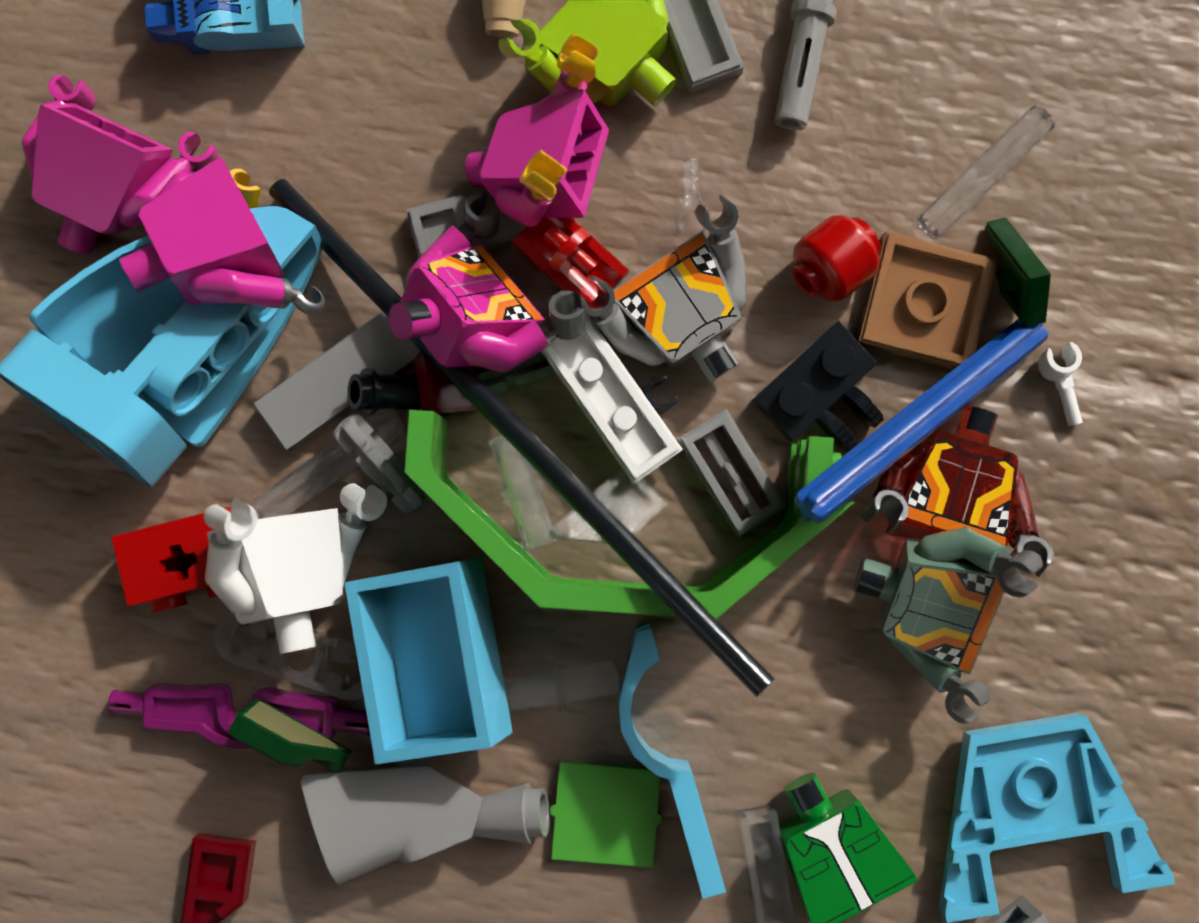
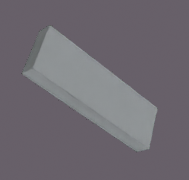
M381 312L253 404L285 449L293 451L352 409L348 401L347 389L349 379L353 374H360L362 369L372 368L377 374L399 375L415 364L414 359L420 350L409 339H398L391 330L389 318Z

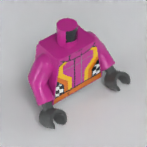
M476 192L466 200L465 222L458 229L454 226L449 227L423 252L406 275L407 287L400 302L393 304L390 309L389 324L393 334L398 339L407 340L419 337L441 365L446 367L478 366L498 372H507L550 346L548 339L553 336L562 340H571L580 336L585 327V309L581 308L570 314L575 308V294L572 291H561L553 295L549 300V318L545 320L482 244L471 245L470 241L473 238L489 239L495 236L500 225V210L498 207L488 216H478L486 206V194L484 192Z

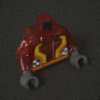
M966 405L962 409L955 434L940 430L934 431L878 476L873 493L874 498L861 513V518L868 523L878 511L882 512L889 522L886 529L888 534H891L902 522L934 533L967 527L1006 547L1009 543L1013 548V551L1010 553L1013 557L1022 551H1034L1040 555L1043 567L1035 572L1036 577H1040L1053 561L1054 553L1052 547L1039 536L1025 477L1018 469V456L1014 453L989 446L998 415L983 408Z

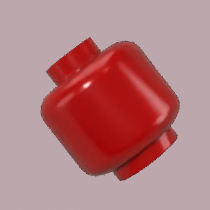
M844 215L830 216L801 237L795 244L793 259L796 267L792 271L794 280L799 288L810 297L818 295L826 301L840 302L868 282L878 272V255L881 253L880 241L874 230L864 220L857 217L849 218Z

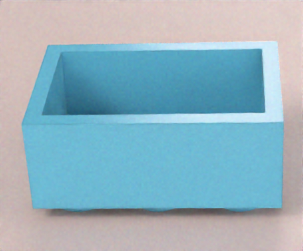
M482 557L344 582L375 765L491 748L513 733Z

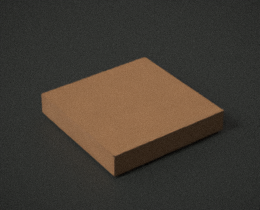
M886 231L881 236V253L878 255L879 268L876 275L870 280L856 340L864 347L955 369L975 353L998 259Z

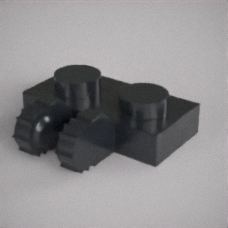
M840 321L836 322L751 400L789 442L796 439L815 421L829 437L834 438L837 446L847 452L857 445V439L849 427L827 410L840 397L855 412L856 416L868 426L875 429L884 420L883 414L872 403L871 399L854 386L878 362Z

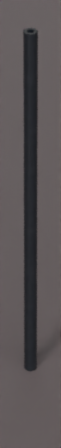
M286 179L276 181L271 186L269 195L281 207L287 208L316 226L321 238V249L389 318L391 307L401 300L399 294ZM419 337L409 339L755 697H758L775 680L469 366L446 367L441 365Z

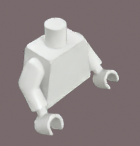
M355 483L344 486L340 492V501L347 509V512L340 515L338 508L257 519L256 510L238 498H234L231 501V513L217 504L208 507L203 517L208 527L213 530L207 532L209 547L205 571L206 583L228 609L235 614L236 620L241 625L273 618L280 654L315 647L316 643L310 611L341 603L344 582H346L355 551L366 528L364 521H373L379 518L387 506L386 494L376 486H368L366 493L363 488Z

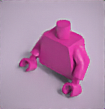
M65 75L54 76L49 81V93L55 100L54 102L48 101L45 104H40L39 112L24 134L21 143L30 177L32 178L31 195L37 204L64 216L57 243L68 250L83 254H90L94 251L98 233L111 234L142 226L143 223L138 215L141 207L155 199L174 174L179 172H196L219 158L215 145L208 147L207 151L201 156H191L192 151L201 143L199 135L195 132H187L181 136L178 142L181 156L178 159L172 158V148L92 112L91 110L96 101L94 92L85 81H79L74 90L73 84Z

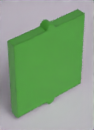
M560 760L556 802L550 806V814L555 817L551 859L653 868L656 826L660 825L663 821L662 814L658 811L660 777L653 774L646 767Z

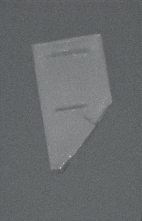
M622 468L593 492L633 535L667 506L644 478L633 484ZM574 509L547 532L552 539L607 544Z

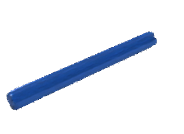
M1018 318L796 494L794 501L800 509V515L807 521L814 520L817 523L827 519L1044 343L1049 332L1043 327V323L1026 327Z

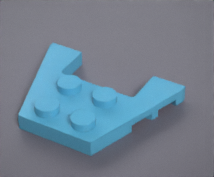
M1076 712L963 732L939 901L940 916L946 923L999 914L989 858L992 851L1103 832L1114 888L1121 893L1175 885L1172 871L1168 864L1161 860L1146 832L1149 831L1147 825L1142 818L1137 816L1121 786L1124 784L1086 715Z

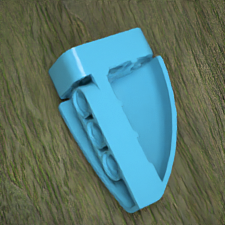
M278 206L250 208L285 274L281 278L288 279L292 288L300 289L303 294L322 253L320 246L321 238L316 226L287 208ZM148 235L118 248L88 266L53 291L33 309L29 319L38 331L31 329L0 362V378L93 449L145 485L153 488L187 448L183 440L194 447H202L206 444L261 367L296 307L293 303H290L285 309L227 303L191 305L186 302L171 278L165 279L141 292H137L127 277L119 259L152 244Z

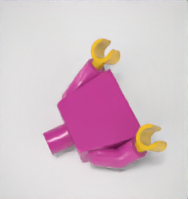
M572 34L566 40L559 53L557 67L563 70V72H561L552 94L537 103L504 113L497 120L488 150L471 152L465 160V173L470 184L474 187L485 186L495 199L502 213L527 227L537 226L543 217H585L609 129L585 91L587 83H590L596 75L594 59L597 57L598 48L576 34Z

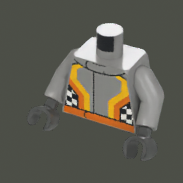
M723 195L719 196L723 205V211L718 219L710 221L709 213L701 203L695 209V217L698 222L711 232L708 240L701 231L615 289H612L608 283L596 276H589L590 280L596 284L598 290L597 297L591 303H587L581 295L573 291L575 294V306L579 309L584 308L585 313L593 316V322L616 351L650 366L664 363L670 370L693 356L710 383L739 365V362L721 336L735 328L742 319L740 312L746 304L745 261L737 232L734 230L739 218L738 210L735 204Z

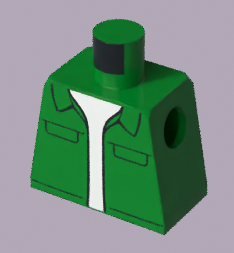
M815 773L800 776L785 786L784 791L797 815L780 823L777 826V831L802 908L810 923H841L918 881L915 873L849 789L842 790L828 798Z

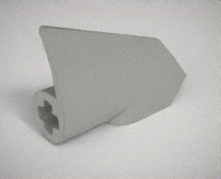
M431 765L337 772H311L304 774L300 780L317 842L326 866L338 884L347 882L397 860H400L401 864L415 862L472 838L484 799Z

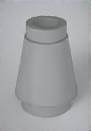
M530 783L481 796L484 799L473 836L532 844L537 837L547 836L550 812L548 797L544 788L533 789Z

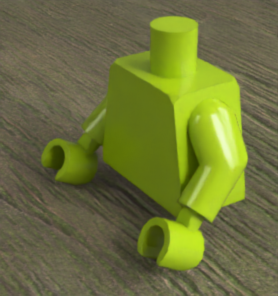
M568 0L541 30L529 19L511 21L514 28L522 33L523 45L521 49L507 37L499 39V50L508 58L523 57L525 59V68L551 94L561 72H563V70L557 67V60L566 40L572 34H576L598 48L597 57L594 59L596 75L590 83H587L585 90L593 104L601 101L607 106L613 107L633 87L655 107L666 98L677 81L675 77L657 62L666 50L668 37L667 26L669 18L664 0Z

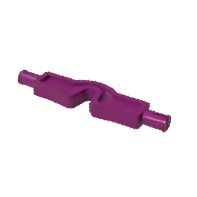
M158 682L147 688L144 693L115 689L109 695L108 703H114L108 707L110 715L143 716V725L148 729L197 732L209 741L224 747L234 749L251 748L227 733L236 718V714L234 712L232 689L225 683L184 685ZM273 687L261 688L253 694V701L258 697L331 739L336 736L337 732L366 734L370 736L366 710L338 708L339 700L337 697L309 695Z

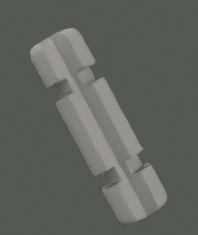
M354 413L342 420L333 432L334 440L346 453L353 451L356 454L352 457L353 461L384 493L388 490L390 491L391 495L388 496V499L401 513L408 514L414 509H418L423 504L427 494L411 477H407L405 464L380 436L376 435L373 438L370 435L374 430L361 415Z

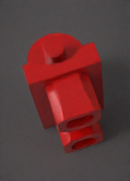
M543 217L537 226L525 228L512 240V245L560 290L574 291L581 295L587 303L594 301L598 293L596 284L590 280L589 276H596L608 283L612 289H615L629 274V269L573 218Z

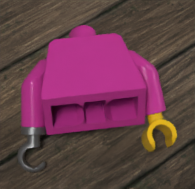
M222 157L210 162L195 173L179 172L174 174L155 199L142 206L138 214L152 244L119 259L127 277L137 292H141L165 279L171 278L186 302L191 305L227 303L285 309L290 303H293L298 310L306 314H317L323 310L325 305L324 297L318 288L311 286L307 289L308 294L314 300V303H312L303 296L300 289L292 288L288 279L281 278L285 274L250 208H258L261 189L258 186L248 187L250 177L244 170L235 168L229 172Z

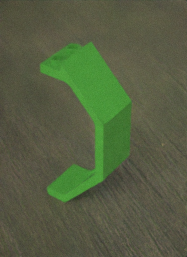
M409 409L405 472L539 607L677 616L646 583L564 578L548 572L451 479L447 470L449 420L435 411ZM808 436L807 440L801 439L797 441V444L791 443L788 467L787 508L781 522L707 582L697 586H684L715 618H718L855 503L846 502L823 522L817 523L814 520H805L800 515V509L794 502L796 494L842 458L841 453L833 452L834 438Z

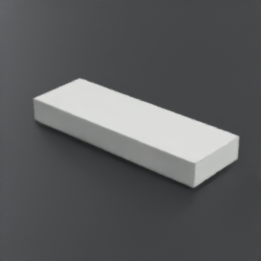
M576 308L570 314H573L574 312L579 310V308ZM585 313V327L580 336L571 340H562L556 336L548 339L550 346L540 352L633 484L683 450L587 313Z

